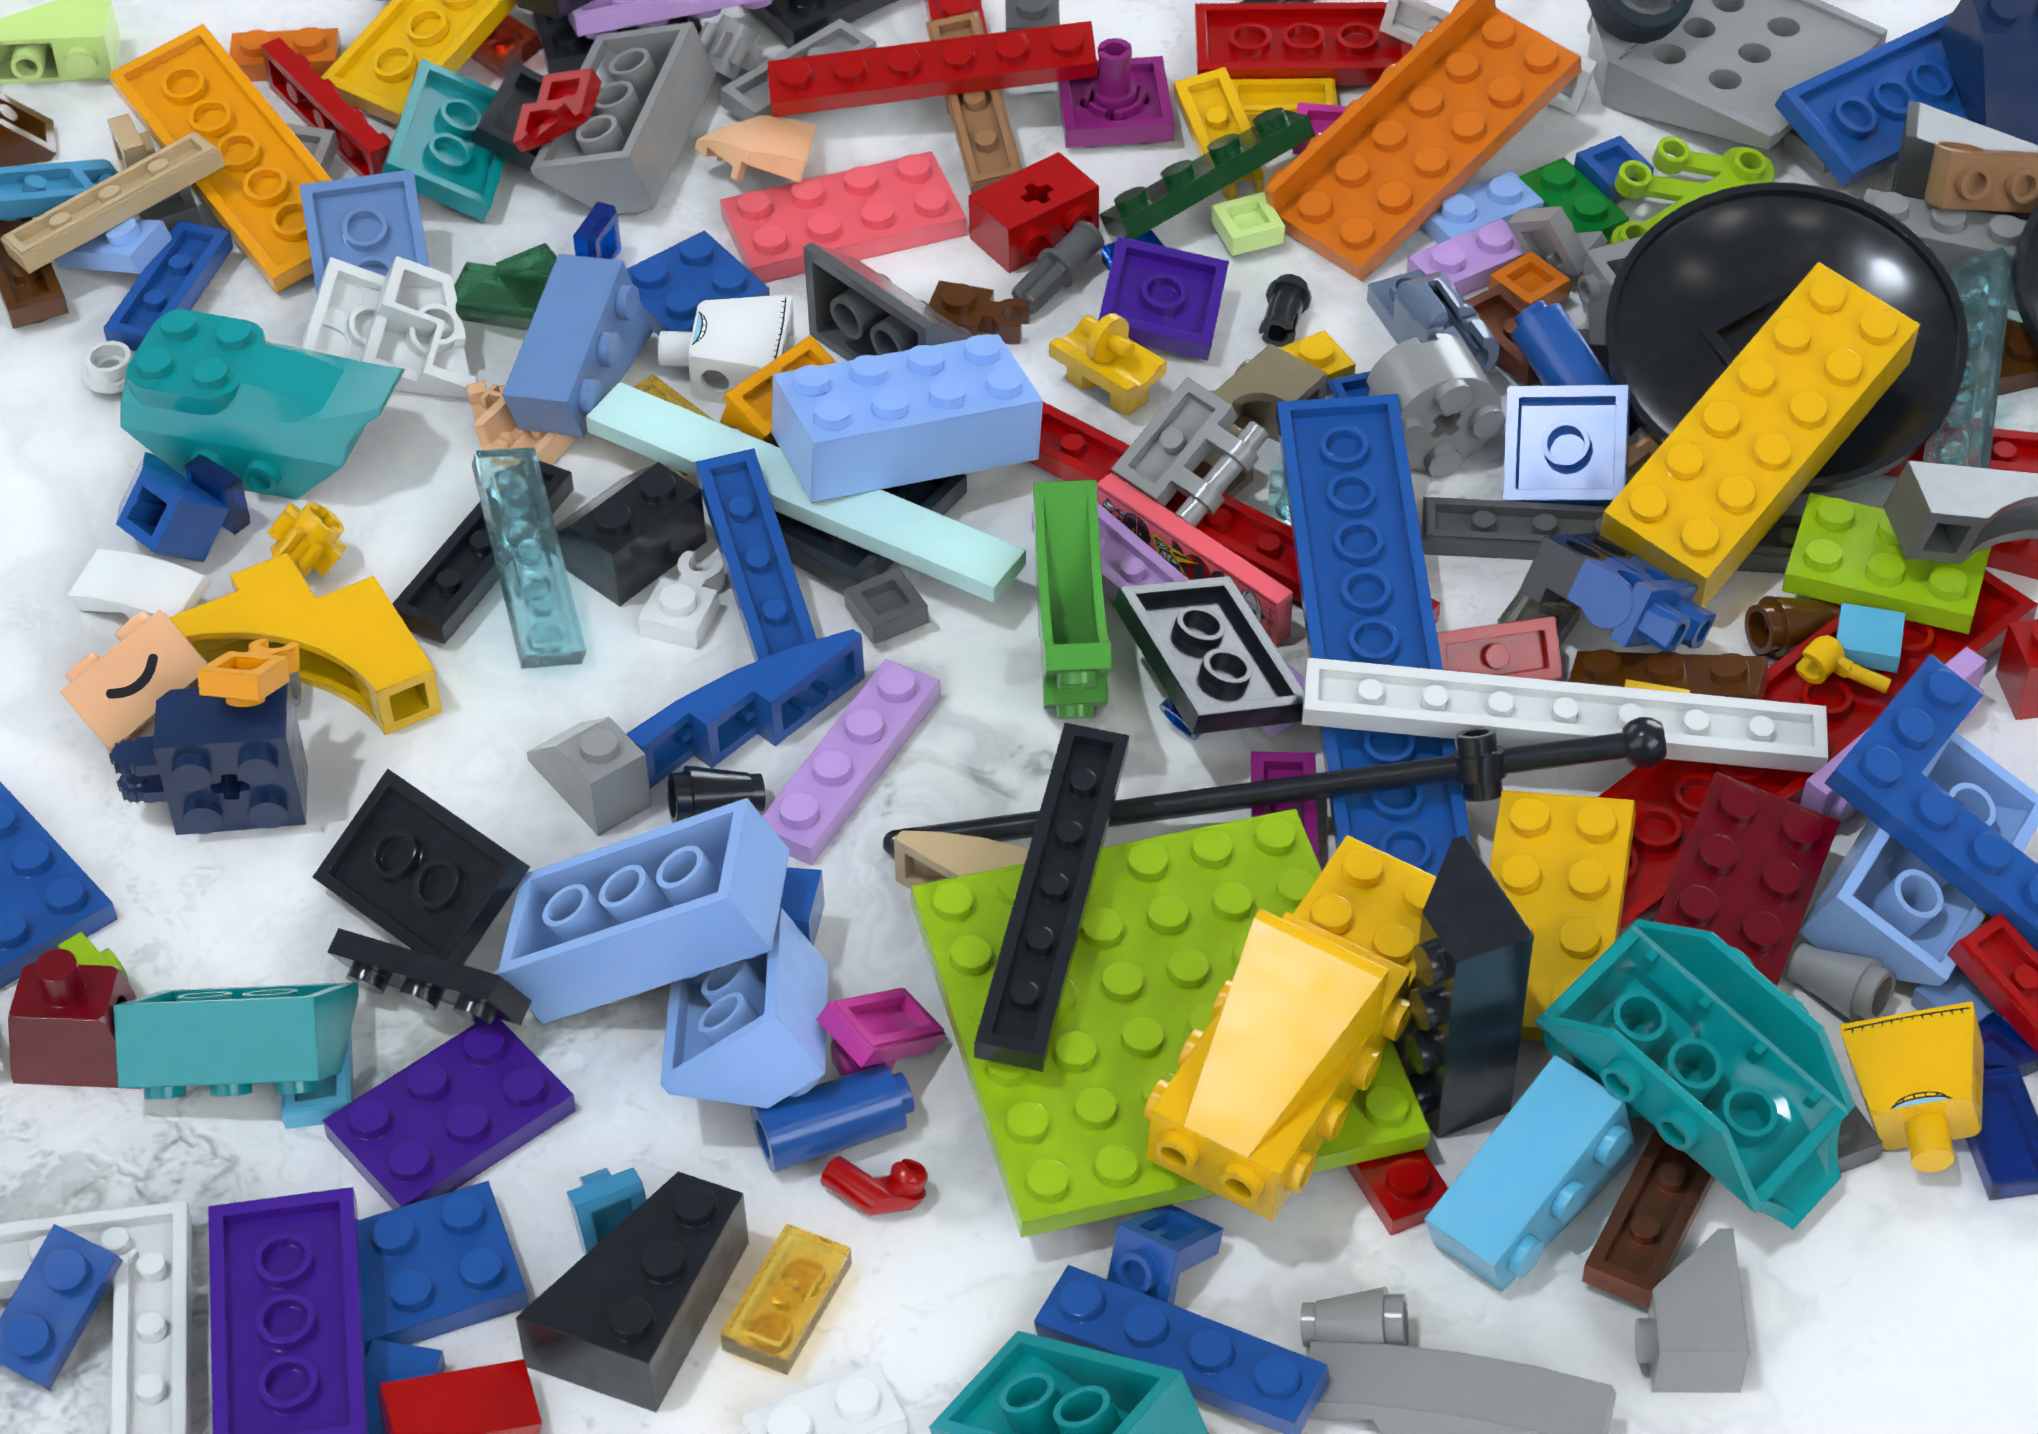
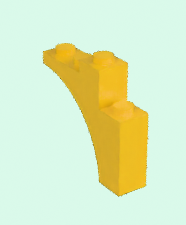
M285 553L230 574L233 593L169 617L208 663L228 651L248 652V645L258 639H268L269 648H279L290 642H298L300 669L298 672L301 683L330 692L349 702L366 714L381 729L384 735L442 712L435 669L374 576L316 598L289 554Z

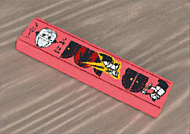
M1110 473L1097 483V502L1186 578L1195 580L1230 576L1276 647L1291 636L1293 592L1117 475Z

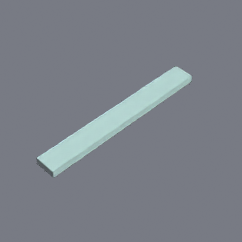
M619 382L586 416L587 431L693 477H696V461L754 448L776 512L995 603L1026 566V549L881 489L811 503L779 447L622 382Z

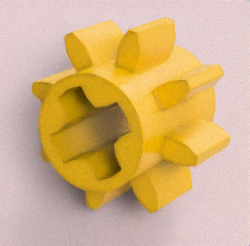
M308 502L302 510L293 503H289L267 531L272 538L277 540L270 548L272 556L277 557L288 553L303 577H307L313 568L320 575L325 576L347 548L346 544L338 540L344 532V526L329 509L316 502Z

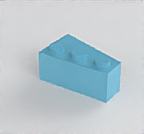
M1554 1055L1425 1217V1222L1434 1245L1502 1292L1516 1277L1523 1278L1539 1261L1543 1250L1637 1155L1625 1102L1613 1096L1604 1086Z

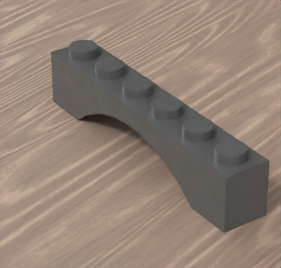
M1908 461L1885 501L1883 508L1905 559L1962 564L1976 552L1998 543L2021 539H2038V473Z

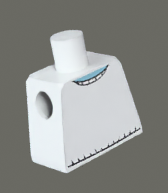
M793 295L718 299L701 302L697 307L692 332H660L658 342L659 365L689 367L692 395L698 400L726 404L723 400L725 393L795 346L796 333Z

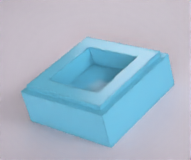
M1842 603L1838 618L1836 640L1844 648L1845 658L1864 668L1897 673L1901 655L1905 613Z

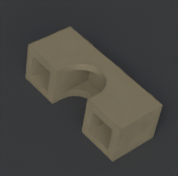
M1270 343L1253 359L1244 361L1238 367L1235 374L1217 390L1210 392L1232 405L1238 415L1237 419L1228 428V432L1238 437L1250 421H1254L1265 429L1269 434L1268 438L1279 442L1276 421L1277 402L1326 399L1327 373ZM1211 449L1193 473L1203 479L1222 455ZM1254 465L1248 473L1240 471L1223 493L1235 497L1253 481Z

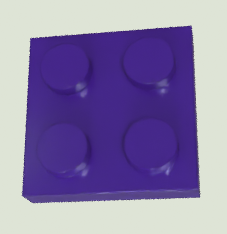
M1118 236L1098 320L1109 313H1116L1128 322V338L1139 345L1208 361L1229 261Z

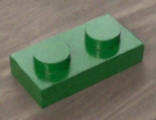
M1564 157L1518 176L1544 201L1543 208L1561 206L1576 233L1602 231L1607 240L1606 244H1608L1613 231L1630 220L1619 207Z

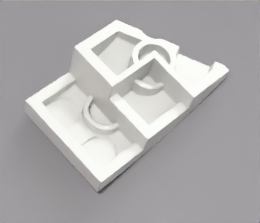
M396 256L385 277L330 257L325 267L301 348L372 364L403 368L405 371L394 390L436 396L469 397L466 385L476 383L475 376L470 374L464 348L466 335L463 322L457 316L455 310L457 297L451 275Z

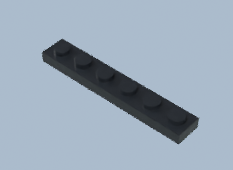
M1064 723L975 1038L974 1058L1043 1072L1127 758L1130 735Z

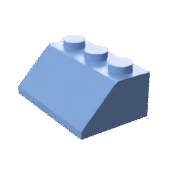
M781 907L779 909L772 951L701 973L692 978H685L670 983L660 1085L668 1094L769 1108L788 1096L798 1097L805 1094L825 1074L827 1031L816 1019L828 1002L829 964Z

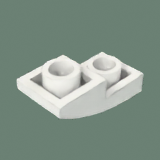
M97 549L67 596L81 611L120 612L131 619L141 611H146L151 616L160 609L168 617L197 607L211 582L203 574L165 560L132 552Z

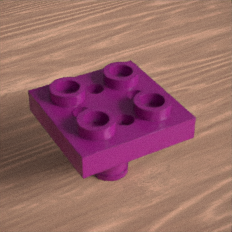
M1120 38L1106 39L1097 47L1099 77L1056 82L1066 148H1094L1102 145L1133 143L1151 144L1154 142L1174 141L1175 122L1163 56L1131 58L1132 46L1129 42Z

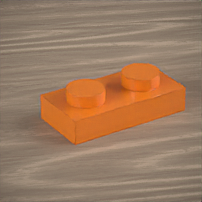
M306 27L299 30L284 31L250 30L242 33H232L229 52L231 58L251 82L268 81L261 45L280 37L296 54L299 52L303 53L309 60L313 70L322 77L340 57L341 40L338 28L319 29L316 27Z

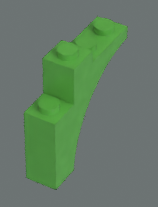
M1096 480L1034 482L1033 512L1043 708L1056 707L1057 719L1095 717L1094 706H1105L1108 703L1107 676L1112 669L1111 642L1107 632L1102 584Z

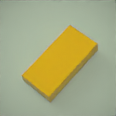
M1335 79L1231 80L1251 127L1254 126L1253 119L1256 116L1273 108L1282 107L1284 110L1297 112L1298 102L1337 105Z

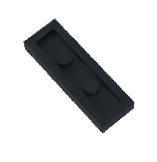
M338 928L327 952L349 968L346 978L351 982H358V986L383 994L387 985L400 989L399 994L405 999L431 1010H437L440 1001L454 1005L453 1011L458 1015L484 1026H491L494 1018L521 1026L532 1002L499 975Z

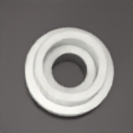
M105 341L92 346L86 352L84 363L81 367L84 384L89 389L99 393L116 394L122 392L126 369L134 353L130 351L126 344L118 341Z

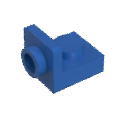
M1174 1205L1141 1212L1118 1224L1107 1280L1174 1305L1180 1273L1219 1253L1224 1228Z

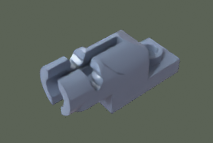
M1419 269L1368 284L1367 302L1397 345L1414 337H1417L1420 343L1438 340L1435 334L1446 333L1456 336L1466 343L1485 374L1494 367L1499 357V343L1485 322L1479 319L1477 311L1464 300L1445 272L1439 271L1423 275Z

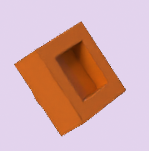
M1530 251L1490 274L1488 289L1502 284L1527 307L1540 300H1544L1547 306L1554 303H1560L1569 297L1571 279Z

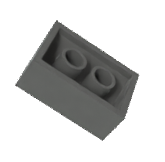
M813 242L803 247L810 335L845 360H854L863 355L877 356L910 350L919 345L933 346L961 341L973 336L967 329L957 326L933 310L928 303L916 299L895 285L886 275L877 273L858 259Z

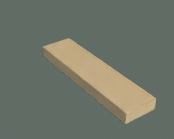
M192 132L6 233L0 239L8 255L30 274L226 165L218 148L199 133Z

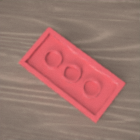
M932 151L910 154L899 159L868 166H858L846 171L816 178L801 179V182L789 183L759 191H749L741 195L720 199L722 218L744 266L763 283L805 273L803 247L811 242L855 259L863 260L967 235V218Z

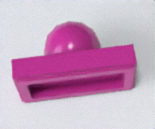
M902 987L828 1002L816 1019L833 1037L830 1044L832 1063L841 1076L885 1063L890 1071H892L896 1060L932 1052L946 1036L945 1029Z

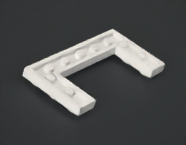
M187 1200L0 1223V1299L12 1298L54 1224L117 1254L123 1260L110 1285H114L111 1434H191L192 1216Z

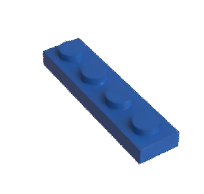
M755 449L696 461L695 475L699 488L702 491L706 510L755 662L788 648L817 640Z
M1067 1265L1034 1319L1038 1336L1181 1370L1194 1399L1282 1434H1301L1330 1381L1328 1364L1071 1265Z

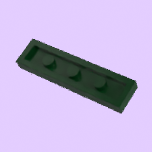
M1282 107L1267 110L1253 119L1254 126L1241 134H1228L1212 141L1207 146L1208 152L1193 161H1179L1168 166L1160 173L1162 179L1146 188L1143 186L1134 187L1122 192L1114 199L1115 205L1099 214L1107 234L1115 237L1135 239L1310 139L1316 134L1308 115L1284 110Z

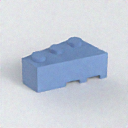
M558 254L502 392V396L519 430L584 437L588 432L586 416L621 382L652 335L653 330L640 302L638 288L633 285L623 261Z

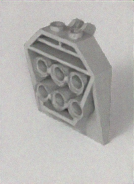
M1694 0L1689 12L1673 31L1663 39L1646 44L1624 42L1607 33L1591 15L1587 26V32L1590 34L1588 58L1598 62L1593 76L1602 105L1621 112L1770 150L1793 128L1774 106L1782 92L1883 45L1886 42L1888 29L1822 0Z

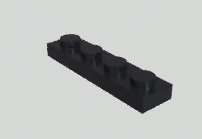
M520 454L392 603L410 632L445 644L574 490L572 472Z

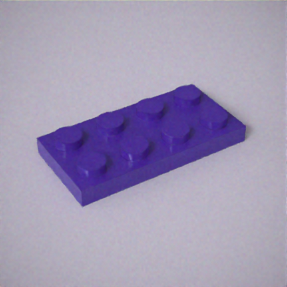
M347 1187L208 1206L213 1434H369L358 1208L354 1188Z

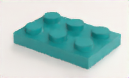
M422 58L415 71L381 173L413 169L417 194L484 222L491 208L506 159L471 142L497 91Z

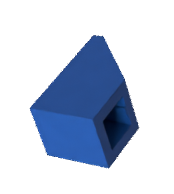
M145 452L119 504L116 525L154 553L204 562L230 509L156 455Z

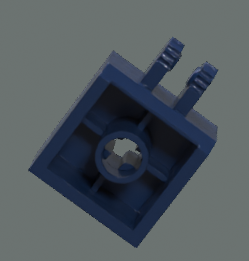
M289 682L266 696L264 703L250 707L230 706L226 704L223 697L199 695V687L169 690L156 700L154 736L137 737L135 740L130 738L125 741L121 740L120 743H115V747L109 753L110 761L114 765L116 774H122L116 782L119 791L122 793L123 800H128L129 803L136 802L137 804L140 801H144V803L167 801L176 835L209 834L222 831L306 825L308 764Z

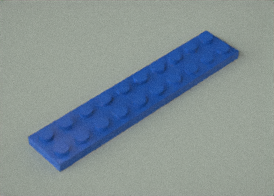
M1398 394L1277 402L1276 421L1309 658L1443 670ZM1319 726L1325 772L1449 756L1456 751L1455 739ZM1456 781L1329 798L1336 850L1345 836L1348 835L1437 877L1452 839L1466 835L1472 844L1462 784Z

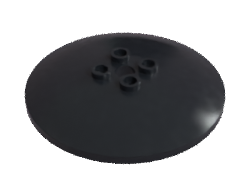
M1767 182L1726 188L1704 195L1674 210L1651 227L1634 245L1615 277L1609 295L1605 319V350L1614 385H1629L1630 414L1646 434L1660 446L1806 275L1820 262L1921 324L1908 366L1800 494L1824 493L1870 481L1894 469L1920 450L1939 430L1950 413L1959 393L1967 363L1968 330L1963 304L1947 269L1934 251L1903 222L1871 203L1837 190L1800 183Z

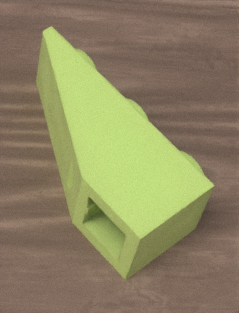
M55 0L1 18L0 84L110 80L108 73L116 70L121 43L112 0Z

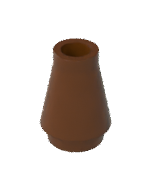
M1765 596L1758 604L1749 607L1746 612V637L1752 649L1758 654H1768L1773 658H1779L1789 653L1837 617L1841 607L1839 604L1818 599Z

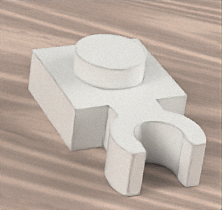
M687 550L679 557L677 562L678 581L664 577L660 578L638 618L641 637L698 650L720 608L718 591L725 584V568L722 558L716 557L711 568L705 571H695L694 552Z

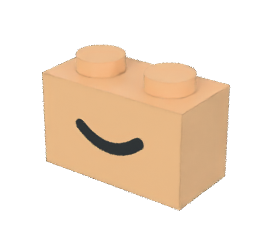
M160 609L151 616L146 611L136 614L115 633V636L120 641L101 658L96 652L90 653L75 664L65 675L70 684L62 689L60 694L110 751L115 747V743L118 744L121 740L125 741L129 738L135 740L155 724L156 700L169 690L198 688V669L208 664L176 625Z

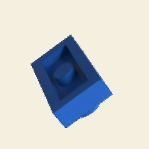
M54 1224L0 1317V1366L50 1391L123 1260L117 1254Z

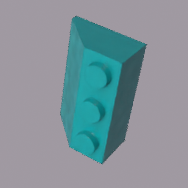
M358 982L163 990L113 1005L118 1088H143L145 1099L182 1097L186 1095V1086L209 1085L210 1096L213 1097L252 1093V1083H276L277 1094H301L318 1091V1081L342 1071L359 997Z

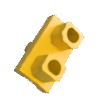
M1109 313L1100 320H1097L1087 314L1070 334L1063 338H1055L1049 342V356L1067 367V380L1081 389H1092L1096 385L1110 393V407L1125 416L1131 415L1148 402L1149 387L1167 374V361L1129 339V325L1123 317L1116 313Z

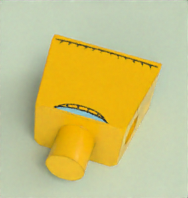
M1973 1001L1839 1025L1854 1078L1873 1128L1883 1142L1881 1148L1889 1151L1909 1148L1911 1164L1918 1171L1938 1172L1950 1167L1955 1160L1952 1140L1973 1137L1982 1130L1984 1045Z

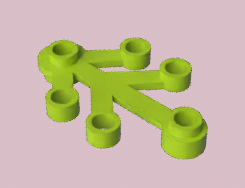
M1673 136L1664 137L1658 142L1652 157L1654 166L1660 172L1675 175L1685 171L1714 178L1706 183L1655 176L1652 175L1650 168L1640 161L1630 160L1624 162L1620 166L1614 181L1615 189L1619 194L1629 199H1638L1645 196L1677 202L1644 223L1628 221L1618 226L1613 231L1608 245L1643 236L1666 215L1704 195L1746 184L1772 182L1775 175L1773 164L1763 153L1748 147H1735L1729 149L1723 156L1692 152L1687 143L1682 139ZM1629 178H1634L1639 182L1632 181Z

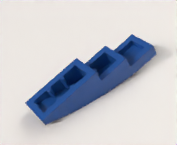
M854 629L788 648L736 669L676 700L626 733L645 753L649 788L651 789L693 756L710 768H713L757 734L772 745L777 746L865 678L862 635Z

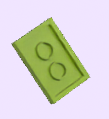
M1810 493L1786 568L1782 591L1839 605L1847 603L1904 612L1905 620L1969 634L1991 547L1976 552L1962 564L1905 559L1884 509L1846 501L1841 498Z

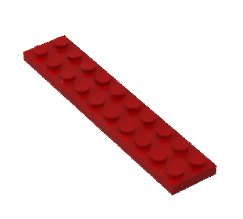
M1985 570L1969 634L1909 620L1904 621L1901 655L1897 673L1867 668L1892 679L1885 694L1847 677L1845 679L1834 672L1821 684L1809 683L1797 673L1796 665L1804 657L1802 651L1815 638L1829 635L1836 639L1838 615L1768 668L1769 678L1763 700L1826 706L1828 763L1871 727L1930 654L1943 664H1946L1964 648L1968 647L1986 659L2003 646L2008 623L2034 619L2038 603ZM1663 759L1660 764L1650 768L1636 767L1600 794L1598 797L1635 801L1636 816L1619 937L1638 919L1651 921L1656 917L1715 771L1797 804L1801 802L1806 780L1814 773Z

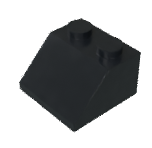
M657 462L621 478L535 540V548L538 552L620 607L674 567L679 557L685 551L694 552L707 542L702 491L660 462Z

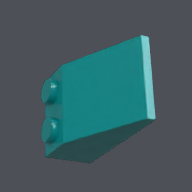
M1017 1331L929 1426L932 1434H1209L1181 1370L1022 1331Z

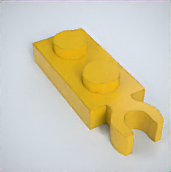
M1226 67L1173 82L1175 99L1199 156L1208 152V144L1215 139L1233 133L1239 135L1251 128ZM1259 167L1222 189L1223 196L1227 201L1236 199L1235 183L1239 181L1252 183L1256 193L1264 192L1263 170Z

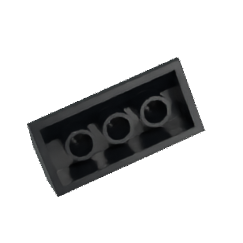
M1466 835L1452 839L1423 908L1419 944L1414 946V960L1417 967L1415 988L1409 993L1412 1018L1410 1034L1405 1036V1047L1408 1055L1406 1075L1426 1123L1436 1139L1503 1115L1511 1110L1534 940L1533 933Z

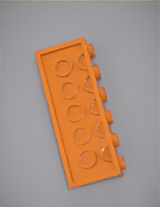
M1459 0L1452 12L1433 30L1426 31L1419 38L1416 46L1397 64L1387 67L1380 79L1364 95L1352 100L1345 108L1343 114L1323 133L1315 135L1300 155L1286 168H1281L1274 173L1265 187L1266 202L1274 207L1283 221L1286 234L1358 280L1363 281L1438 210L1447 197L1453 195L1582 71L1581 56L1496 8L1495 0Z

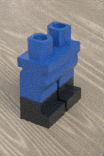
M1598 533L1572 534V536L1570 534L1544 536L1519 590L1520 593L1538 603L1564 601V599L1571 601L1582 608L1586 618L1593 625L1603 629L1614 628L1610 639L1623 647L1652 644L1664 652L1675 651L1682 643L1690 649L1700 648L1716 618V614L1692 601L1698 586L1684 578L1673 579L1666 572Z

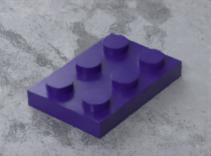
M494 1018L491 1026L475 1023L322 1121L326 1137L392 1209H396L458 1189L574 1113L576 1106L574 1094L502 1020Z

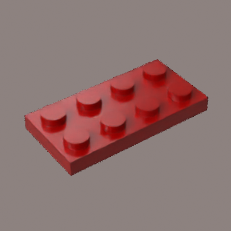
M1388 2L1195 3L1197 75L1226 67L1231 80L1335 79L1336 87L1340 85H1374L1387 67L1397 64L1412 49V44L1379 31Z

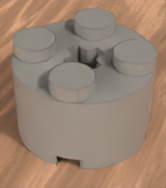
M1446 333L1435 334L1438 338L1435 341L1420 343L1417 337L1401 342L1377 361L1366 381L1370 388L1368 396L1398 394L1410 469L1428 471L1435 478H1443L1453 474L1460 467L1462 461L1477 452L1490 438L1499 434L1506 423L1499 394L1471 350L1461 339Z

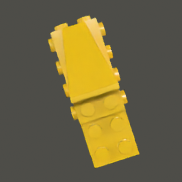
M1346 835L1293 914L1286 911L1282 918L1260 908L1253 919L1234 978L1224 984L1215 1000L1211 1014L1213 1020L1204 1032L1195 1029L1190 1034L1178 1059L1179 1070L1171 1082L1161 1079L1152 1090L1146 1102L1143 1117L1150 1121L1146 1159L1273 1222L1292 1192L1299 1194L1304 1189L1314 1170L1317 1161L1316 1153L1325 1140L1332 1142L1337 1137L1347 1118L1350 1109L1349 1102L1357 1089L1365 1091L1379 1068L1382 1050L1389 1039L1397 1041L1409 1022L1412 1010L1408 998L1410 991L1415 988L1417 968L1414 960V946L1419 944L1422 911L1436 876Z

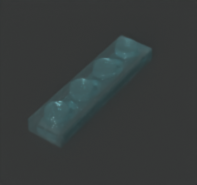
M535 447L476 450L472 461V469L521 669L582 664L586 647Z

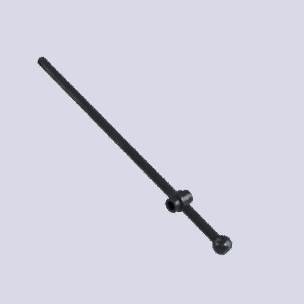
M1638 717L1629 721L1620 733L1508 748L1497 745L1495 729L1487 727L1471 728L1456 734L1458 750L1449 756L1115 800L1108 827L1451 781L1462 784L1465 800L1472 802L1489 801L1501 797L1503 790L1502 779L1511 773L1623 758L1626 759L1627 763L1635 767H1653L1660 764L1667 755L1666 738L1662 723L1650 717ZM1039 811L892 830L885 835L883 848L888 854L894 855V838L902 830L946 832L982 837L999 842L1032 838Z

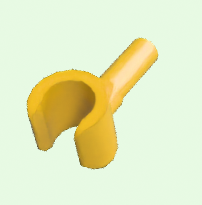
M1829 635L1815 638L1802 651L1804 657L1796 665L1797 673L1805 681L1812 684L1823 683L1834 672L1845 679L1847 677L1885 694L1892 680L1845 658V651L1840 642Z

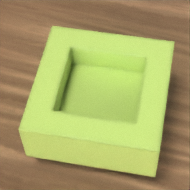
M1264 192L1213 204L1211 207V223L1232 256L1283 244L1285 241V225L1274 207L1267 204Z

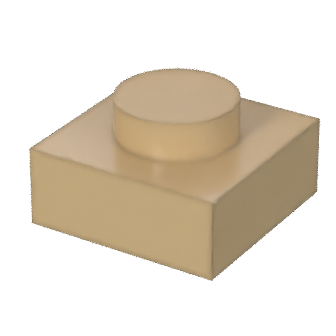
M129 113L107 119L117 162L121 170L155 153L149 133L147 131L138 133Z

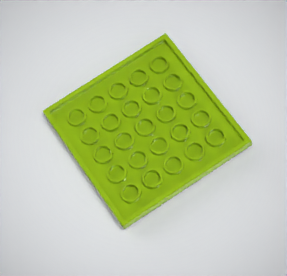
M1291 809L1102 848L1043 1072L974 1058L975 1038L1025 863L911 886L910 903L1021 1238L1217 1195L1146 1159L1150 1121L1143 1117V1112L1156 1084L1161 1079L1171 1082L1179 1070L1178 1059L1190 1034L1195 1029L1204 1032L1213 1020L1211 1014L1215 1000L1224 984L1234 978L1253 919L1260 908L1282 918L1286 911L1293 914L1322 872L1297 810ZM1389 1039L1382 1050L1379 1068L1365 1091L1357 1089L1350 1100V1109L1339 1134L1332 1142L1325 1140L1316 1153L1317 1161L1312 1173L1427 1148L1430 1130L1392 1039Z

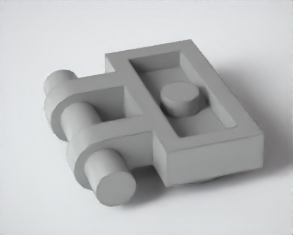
M1186 377L1112 467V471L1115 475L1164 507L1175 493L1179 491L1188 498L1175 514L1196 527L1206 513L1213 515L1225 501L1222 494L1240 471L1248 473L1259 459L1256 452L1267 440L1269 434L1254 421H1250L1238 437L1228 432V428L1238 417L1233 406L1189 377ZM1213 449L1222 456L1207 475L1201 479L1193 471L1210 450Z

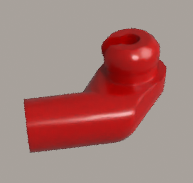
M837 1156L825 1167L820 1181L822 1186L862 1213L872 1216L915 1208L926 1196L924 1186L928 1181V1172L921 1163L912 1159H903L901 1162L898 1161L892 1165L890 1175L872 1177L842 1156Z

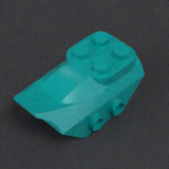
M176 309L167 312L152 325L128 363L120 404V427L190 481L297 500L345 465L367 423L379 417L405 369L372 364L269 342L265 339L263 329L254 322L186 309Z
M1638 919L1535 1020L1536 1024L1544 1031L1543 1039L1548 1052L1552 1056H1558L1604 1086L1613 1096L1624 1101L1628 1117L1645 1118L1657 1129L1660 1136L1669 1145L1688 1154L1754 1213L1758 1211L1771 1216L1793 1230L1841 1179L1842 1176L1838 1162L1839 1130L1841 1122L1855 1107V1103L1824 1027L1809 1015L1806 1007L1797 998L1782 992L1754 968L1751 960L1742 951L1730 947L1715 933Z

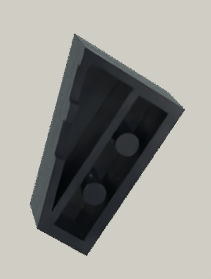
M679 1171L515 1317L523 1359H525L527 1368L657 1412L749 1244L743 1193Z

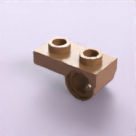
M1937 141L1934 145L1924 200L1941 209L2033 213L2038 206V152L1992 150L1961 142Z

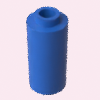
M1540 300L1528 306L1515 317L1514 321L1518 326L1511 333V338L1543 386L1614 385L1560 303L1547 306L1544 300Z
M882 1063L815 1085L805 1094L798 1097L788 1096L769 1108L752 1106L751 1115L762 1154L771 1172L775 1173L904 1130L907 1126L906 1114L914 1112L915 1106L911 1089L902 1072L892 1074L889 1067Z

